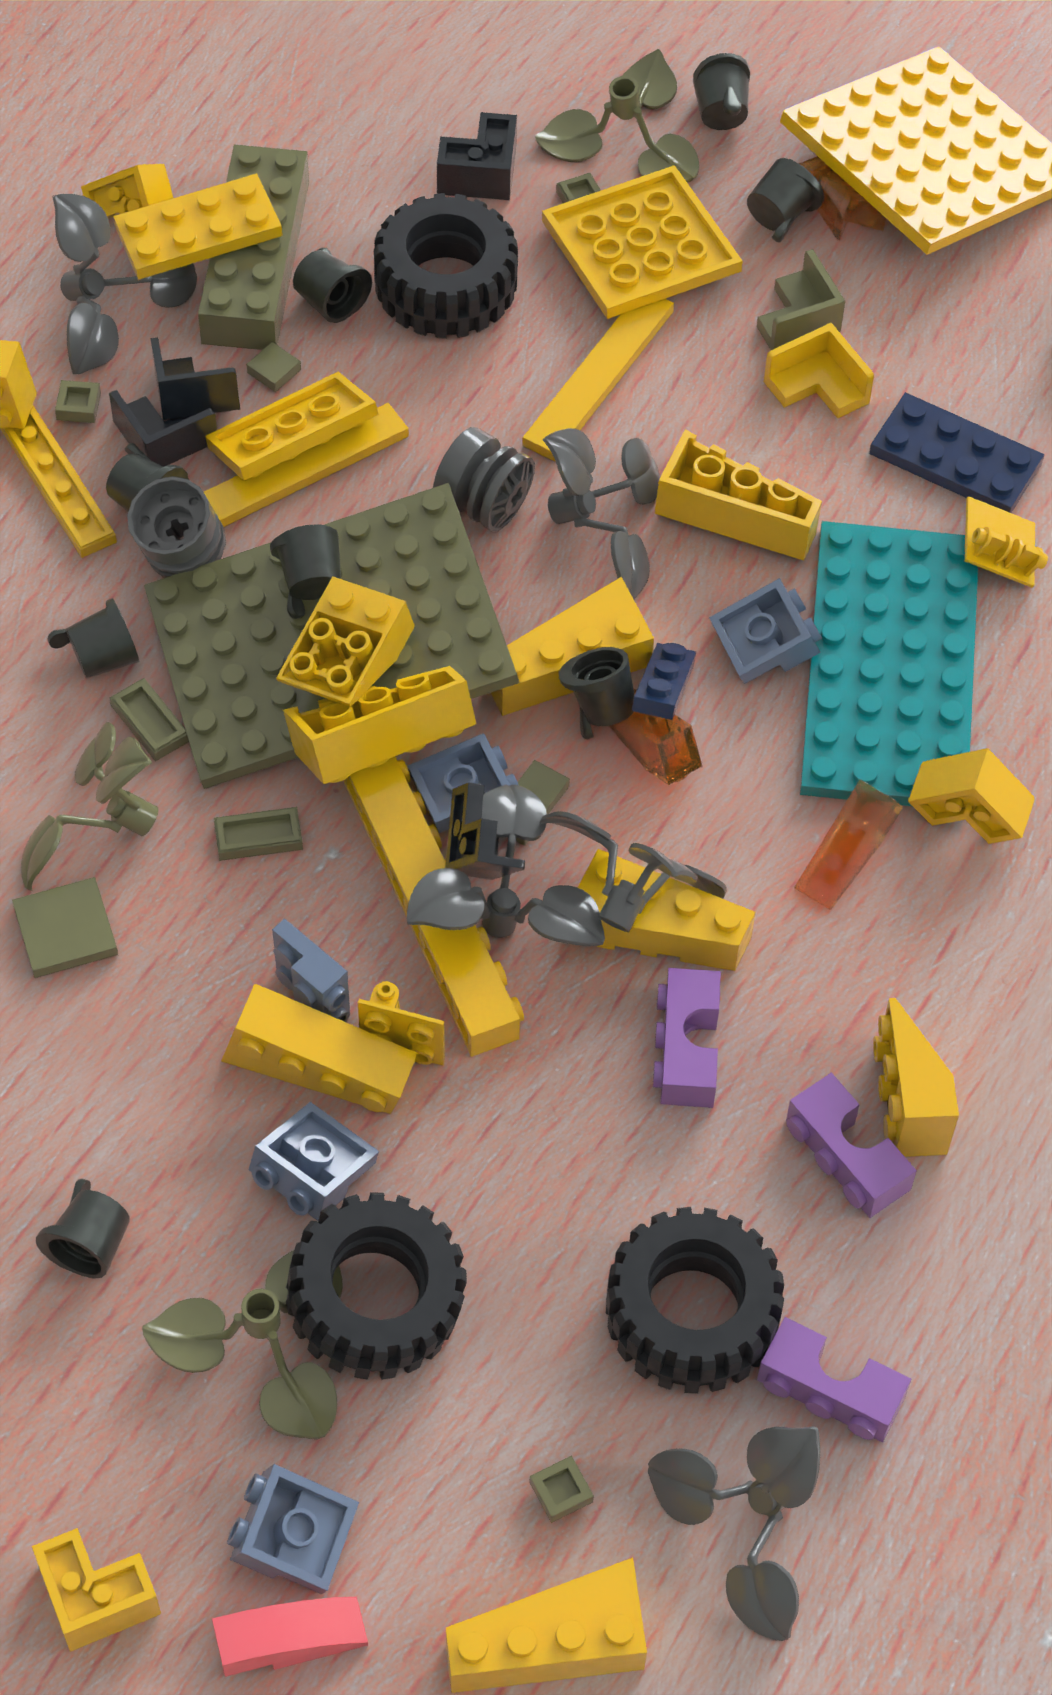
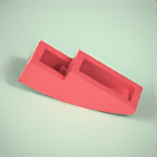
M357 1597L297 1601L212 1618L225 1677L273 1665V1669L277 1670L368 1646Z

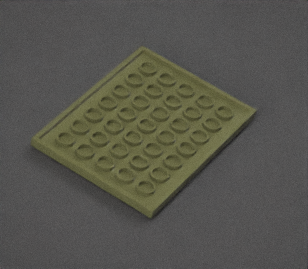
M449 483L324 524L334 528L338 533L341 579L406 601L415 625L398 659L372 686L386 687L388 689L397 688L396 682L398 679L451 666L467 681L471 699L519 683L514 664ZM271 542L202 565L193 571L178 573L144 585L199 778L204 789L298 758L294 753L283 710L298 706L299 713L318 709V700L326 699L281 683L276 679L320 599L302 600L305 607V615L299 619H293L289 616L287 612L289 590L280 559L271 554Z

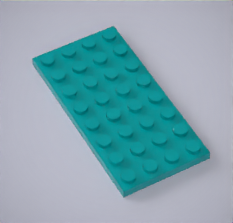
M828 521L821 522L813 622L822 639L815 642L821 653L810 658L800 795L912 806L908 800L922 762L970 752L978 566L965 562V535Z

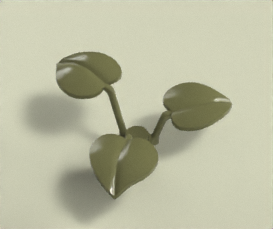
M660 49L641 58L622 76L615 78L610 83V102L604 104L605 111L598 125L596 118L590 112L582 109H572L557 115L543 131L535 135L538 145L549 155L563 161L580 162L590 159L602 149V139L598 133L605 130L611 113H614L623 120L635 117L645 143L650 148L644 151L638 158V168L641 176L675 165L688 183L695 179L699 173V159L691 143L679 135L670 133L663 135L655 144L650 137L642 116V105L649 109L661 108L671 102L677 93V80Z
M109 722L103 725L97 736L85 748L75 770V781L77 784L85 786L94 775L101 781L96 792V801L104 804L110 799L106 812L111 815V821L70 815H59L55 819L48 815L30 836L22 855V880L24 886L32 891L34 879L57 849L62 836L63 825L78 824L109 828L117 833L123 826L140 836H144L150 831L158 815L157 806L122 789L126 783L151 764L152 761L142 750L139 741L130 736L124 739L113 752L116 731L114 725ZM108 760L105 766V770L103 771L102 765Z
M294 1250L280 1258L271 1267L266 1277L265 1289L252 1290L243 1298L241 1304L242 1313H236L233 1316L234 1321L227 1330H224L226 1320L221 1308L204 1298H189L179 1301L166 1309L157 1318L142 1326L146 1342L162 1361L178 1370L190 1373L204 1372L218 1366L223 1361L225 1355L222 1340L231 1339L241 1326H244L245 1331L254 1338H267L282 1377L270 1380L261 1391L259 1406L264 1421L273 1430L283 1435L314 1440L325 1437L332 1428L337 1413V1394L331 1377L322 1367L313 1362L302 1363L289 1372L276 1333L281 1324L280 1311L288 1313L286 1304L288 1289H286ZM338 1265L333 1275V1287L340 1298L343 1283L341 1270Z

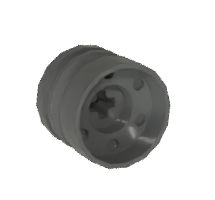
M469 427L454 440L445 453L436 472L433 488L449 483L459 512L467 510V515L472 521L481 522L483 527L490 531H499L510 522L523 504L532 485L535 474V462L531 457L524 453H518L511 446L501 448L497 438L481 429Z
M173 476L157 479L143 487L132 500L127 515L129 532L153 570L164 578L178 573L193 571L202 565L222 558L226 546L225 528L202 489L190 480Z

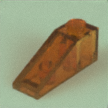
M634 711L626 720L609 726L642 766L667 785L685 779L688 774L703 766L692 725L674 715L673 720Z
M859 780L794 888L829 910H832L881 845L903 806L888 795Z

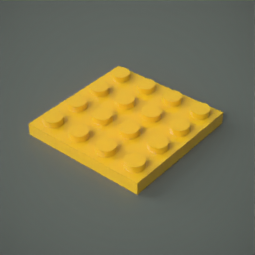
M675 165L542 210L543 224L607 319L742 272V259Z

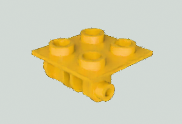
M968 496L966 498L965 562L1033 588L1035 586V570L1037 568L1043 569L1048 561V555L1044 553L1043 549L1035 547V523Z
M383 981L374 987L369 1001L359 998L358 1017L360 1029L418 1053L415 1059L416 1063L423 1065L434 1063L444 1066V1021L401 1010L398 1001L399 989L395 984L388 981Z

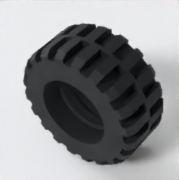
M445 193L434 194V198L426 199L425 196L413 200V204L409 206L405 203L395 210V216L389 215L381 224V229L377 232L374 240L375 248L373 249L375 292L378 300L382 302V308L392 318L395 316L396 322L406 329L411 326L417 334L426 336L427 333L435 334L436 338L447 339V335L455 334L457 338L469 335V331L476 330L478 333L489 327V321L493 323L498 321L505 314V310L511 306L514 300V292L517 291L518 245L517 240L514 238L512 227L507 221H503V216L494 208L488 210L486 203L475 199L474 202L469 201L465 195L455 194V197H445ZM447 257L460 259L473 265L470 269L455 274H436L419 267V265L426 261Z
M370 1192L368 1201H360L357 1194L343 1199L340 1209L336 1205L331 1204L320 1212L318 1222L310 1221L303 1230L301 1241L296 1243L286 1289H288L286 1299L288 1315L295 1318L293 1329L298 1338L304 1339L307 1337L309 1340L307 1350L316 1359H319L323 1354L331 1358L329 1368L339 1373L342 1372L344 1366L356 1369L354 1378L368 1380L370 1371H379L381 1380L395 1378L397 1370L400 1368H404L406 1373H410L421 1367L424 1358L431 1360L441 1350L443 1342L449 1339L455 1327L465 1298L463 1292L467 1284L466 1269L461 1267L464 1258L459 1244H450L453 1232L445 1222L435 1225L432 1222L434 1212L424 1205L419 1210L409 1207V1198L397 1195L396 1202L384 1200L385 1194L379 1192ZM364 1253H378L394 1258L403 1264L413 1275L419 1289L418 1300L410 1311L395 1318L379 1320L363 1317L350 1310L336 1294L333 1287V1275L337 1266L350 1257Z
M691 1207L677 1208L676 1216L668 1217L667 1212H661L652 1216L649 1228L645 1224L640 1223L630 1232L629 1242L624 1241L620 1244L615 1253V1262L610 1267L606 1296L607 1327L610 1337L613 1340H618L617 1351L625 1362H629L633 1358L636 1360V1373L644 1379L649 1378L651 1374L659 1378L658 1386L668 1390L672 1389L674 1383L685 1385L684 1393L698 1394L699 1387L703 1385H709L711 1392L725 1389L727 1379L730 1377L735 1383H739L749 1376L751 1366H760L779 1328L784 1304V1297L782 1296L784 1280L782 1272L776 1270L778 1262L772 1248L767 1247L762 1250L764 1238L755 1229H750L746 1232L742 1229L743 1220L733 1215H729L727 1220L717 1217L718 1210L704 1207L703 1214H694ZM700 1271L721 1280L732 1291L738 1303V1308L732 1318L717 1327L703 1330L687 1329L670 1322L656 1309L651 1300V1291L659 1281L673 1273Z

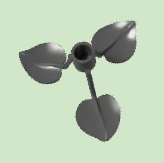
M58 194L52 198L55 206V232L59 247L67 258L82 262L74 265L73 270L64 273L60 282L63 295L70 301H77V305L70 312L67 321V350L72 373L82 374L110 361L115 355L119 343L118 330L114 320L109 315L100 314L101 306L90 299L99 297L105 286L150 282V297L155 304L165 308L177 307L185 303L192 296L196 288L197 274L193 263L138 280L137 276L104 279L95 269H86L99 257L98 247L106 245L110 239L111 232L108 217L102 207L85 196Z
M568 428L555 431L546 436L543 441L552 452L558 471L567 488L563 489V491L552 493L549 496L548 511L550 517L556 524L574 521L576 528L587 526L614 532L610 543L617 578H623L633 599H635L645 587L650 573L649 558L643 541L637 534L629 535L627 528L624 526L586 518L596 509L595 498L630 486L634 499L638 504H649L657 498L660 474L651 451L642 439L633 438L628 440L622 448L621 455L622 467L628 479L590 491V486L593 483L591 473L596 466L595 453L590 440L578 429Z
M505 784L484 794L482 818L498 821L496 838L508 837L505 857H514L516 838L534 841L539 839L544 833L547 823L539 824L544 815H547L542 801L532 791L518 785ZM450 868L437 869L426 874L417 883L408 903L406 917L408 925H427L445 930H462L473 927L482 919V926L488 934L503 938L510 936L515 931L517 922L520 924L524 923L525 916L529 913L528 923L531 928L539 935L552 941L580 946L603 945L605 940L602 922L598 918L600 914L598 906L587 892L569 885L553 886L545 891L543 900L532 898L520 909L521 903L514 891L508 889L511 874L502 877L500 888L492 892L486 902L482 889L480 887L471 888L470 880L464 872Z
M563 811L544 815L539 824L552 823L577 831L602 844L608 850L606 884L601 892L608 897L598 918L624 932H630L638 913H642L645 904L670 876L722 899L727 892L726 885L714 876L689 865H683L673 859H668L658 850L639 843L631 844L628 851L632 856L648 863L636 884L621 880L619 885L616 886L614 885L618 844L611 839L609 833L583 817ZM656 869L662 871L663 873L644 893L643 887L652 872Z
M771 1427L761 1430L752 1437L747 1447L748 1468L756 1481L749 1480L743 1485L724 1490L714 1489L718 1478L717 1470L714 1464L704 1455L693 1450L678 1448L665 1450L655 1455L648 1463L650 1481L663 1509L678 1522L687 1525L702 1523L713 1513V1499L723 1500L745 1493L748 1494L751 1508L759 1514L768 1516L764 1528L747 1557L748 1566L737 1565L727 1573L726 1594L732 1610L748 1628L766 1638L778 1641L788 1640L791 1637L792 1626L799 1609V1594L796 1583L791 1574L778 1563L762 1561L758 1564V1556L774 1526L782 1520L781 1510L784 1508H795L804 1504L814 1492L820 1468L818 1428Z

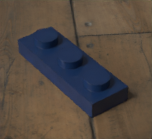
M657 643L634 696L632 711L673 720L694 667L696 651L687 650L684 646L677 643Z

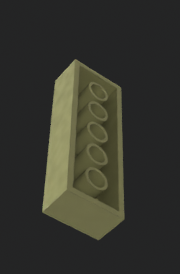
M234 144L226 182L257 173L282 225L283 236L210 258L198 311L201 344L263 350L271 342L278 345L309 186L307 151Z

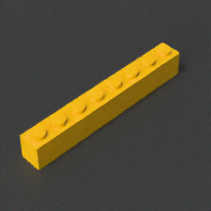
M393 757L379 767H367L350 774L344 780V784L407 917L410 896L417 883L426 874L437 869H444L446 859L443 858L440 851L442 842L434 824L428 826L424 818L426 808L418 791L412 793L408 784L411 779L405 761L403 759L397 760L396 757ZM410 925L470 1056L473 1057L519 1040L520 1022L524 1021V1013L516 996L509 997L505 988L508 983L503 966L499 961L493 963L488 951L491 950V945L484 927H476L474 925L462 930H445L427 925Z

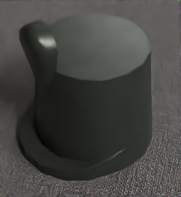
M719 53L709 56L698 65L693 73V85L701 119L711 129L729 130L736 128L748 116L750 67L741 56L732 53Z
M780 158L774 162L747 198V206L756 221L765 228L775 231L772 239L780 243L793 221L804 211L811 212L821 207L824 203L825 194L817 179L801 164L792 159Z
M320 248L304 257L297 266L293 276L294 289L331 323L344 321L357 312L366 302L373 283L371 274L364 267L344 263L332 256L327 248Z
M129 443L124 448L128 455L123 456L110 471L106 483V491L110 498L129 512L132 500L143 487L151 482L172 476L188 480L189 478L188 473L178 465L163 467L154 463L134 443Z
M321 524L304 525L287 530L272 540L270 544L271 554L280 559L289 590L287 612L291 618L299 619L305 615V607L302 600L320 599L332 576L341 579L337 530Z
M113 598L106 600V608L66 629L53 630L47 637L49 645L55 649L62 648L71 643L86 678L140 662L131 635Z
M601 647L589 650L570 659L561 667L559 671L560 683L565 688L574 691L580 705V730L584 739L594 737L590 724L610 726L626 720L634 713L632 707L635 694L627 653L622 649Z
M78 1179L74 1186L70 1205L55 1225L45 1227L38 1233L36 1245L41 1253L61 1268L84 1277L102 1278L106 1275L130 1222V1216L125 1208L111 1197L98 1191L90 1190L91 1183L89 1180Z

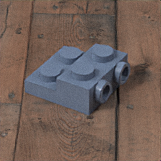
M780 578L709 617L744 684L778 665H781L784 672L821 653L815 643L822 639L811 617L803 621L800 615L802 611L806 610L805 605L796 589L787 591Z
M484 733L407 766L439 833L449 829L453 788L470 782L484 785V792L487 793L505 784L519 786L514 774L506 776L503 771L508 766L500 747L495 746L491 748Z
M284 918L272 929L276 976L285 987L293 991L295 1001L347 1022L350 1015L348 971Z
M309 1102L255 1146L249 1171L252 1172V1177L260 1188L264 1190L274 1188L286 1197L287 1203L294 1213L301 1216L308 1213L318 1221L320 1212L331 1204L337 1205L345 1198L349 1185L376 1163L379 1151L312 1102Z
M276 1464L263 1471L262 1475L254 1474L244 1494V1500L251 1503L246 1518L242 1519L239 1517L228 1536L227 1544L234 1547L230 1560L272 1579L279 1575L319 1594L328 1591L359 1502Z

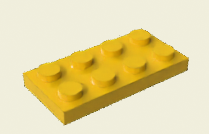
M257 173L113 216L115 228L138 280L283 236L282 225Z
M338 371L206 435L205 438L208 449L245 481L249 478L260 476L265 470L279 463L296 458L298 454L316 445L329 442L332 437L363 425L365 421L379 415L376 402Z

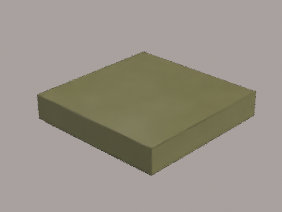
M95 877L12 900L34 978L118 955L115 939Z

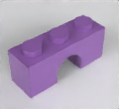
M668 968L667 984H658L657 1010H665V1021L656 1022L655 1048L663 1049V1061L654 1062L653 1087L661 1088V1104L708 1108H713L718 1048L696 1046L686 1038V1035L698 1029L716 1030L720 1004L721 971Z
M831 1072L790 1100L786 1118L787 1127L797 1141H804L815 1153V1160L821 1170L827 1175L832 1174L843 1186V1193L850 1204L857 1209L861 1207L867 1216L871 1218L912 1189L917 1170L889 1138L871 1148L855 1147L844 1138L842 1133L855 1125L859 1103Z
M784 1317L761 1361L757 1380L762 1382L764 1387L772 1394L782 1398L790 1396L804 1403L806 1408L814 1415L825 1419L832 1417L848 1425L852 1433L863 1439L872 1440L874 1438L884 1442L907 1395L912 1379L869 1358L858 1377L849 1381L834 1380L824 1373L819 1363L827 1337Z

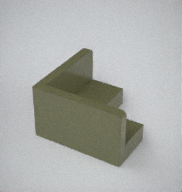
M814 250L805 251L802 271L775 279L774 290L786 308L758 316L757 328L770 350L829 323H832L839 332L841 331L846 301Z

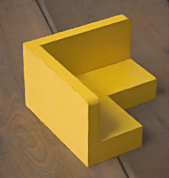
M165 164L135 165L81 186L83 196L93 200L102 207L108 219L174 198Z
M829 323L769 351L766 358L763 382L784 408L817 393L838 419L870 403L874 373L832 323Z
M989 748L922 762L908 802L932 826L966 820L988 844L1023 837L1034 803V796Z
M78 1528L31 1546L70 1652L161 1614L155 1590L140 1553L94 1571Z

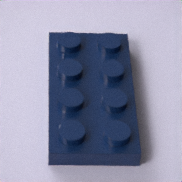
M906 392L872 441L869 451L870 455L965 498L969 496L1009 513H1012L1041 467L1045 455Z

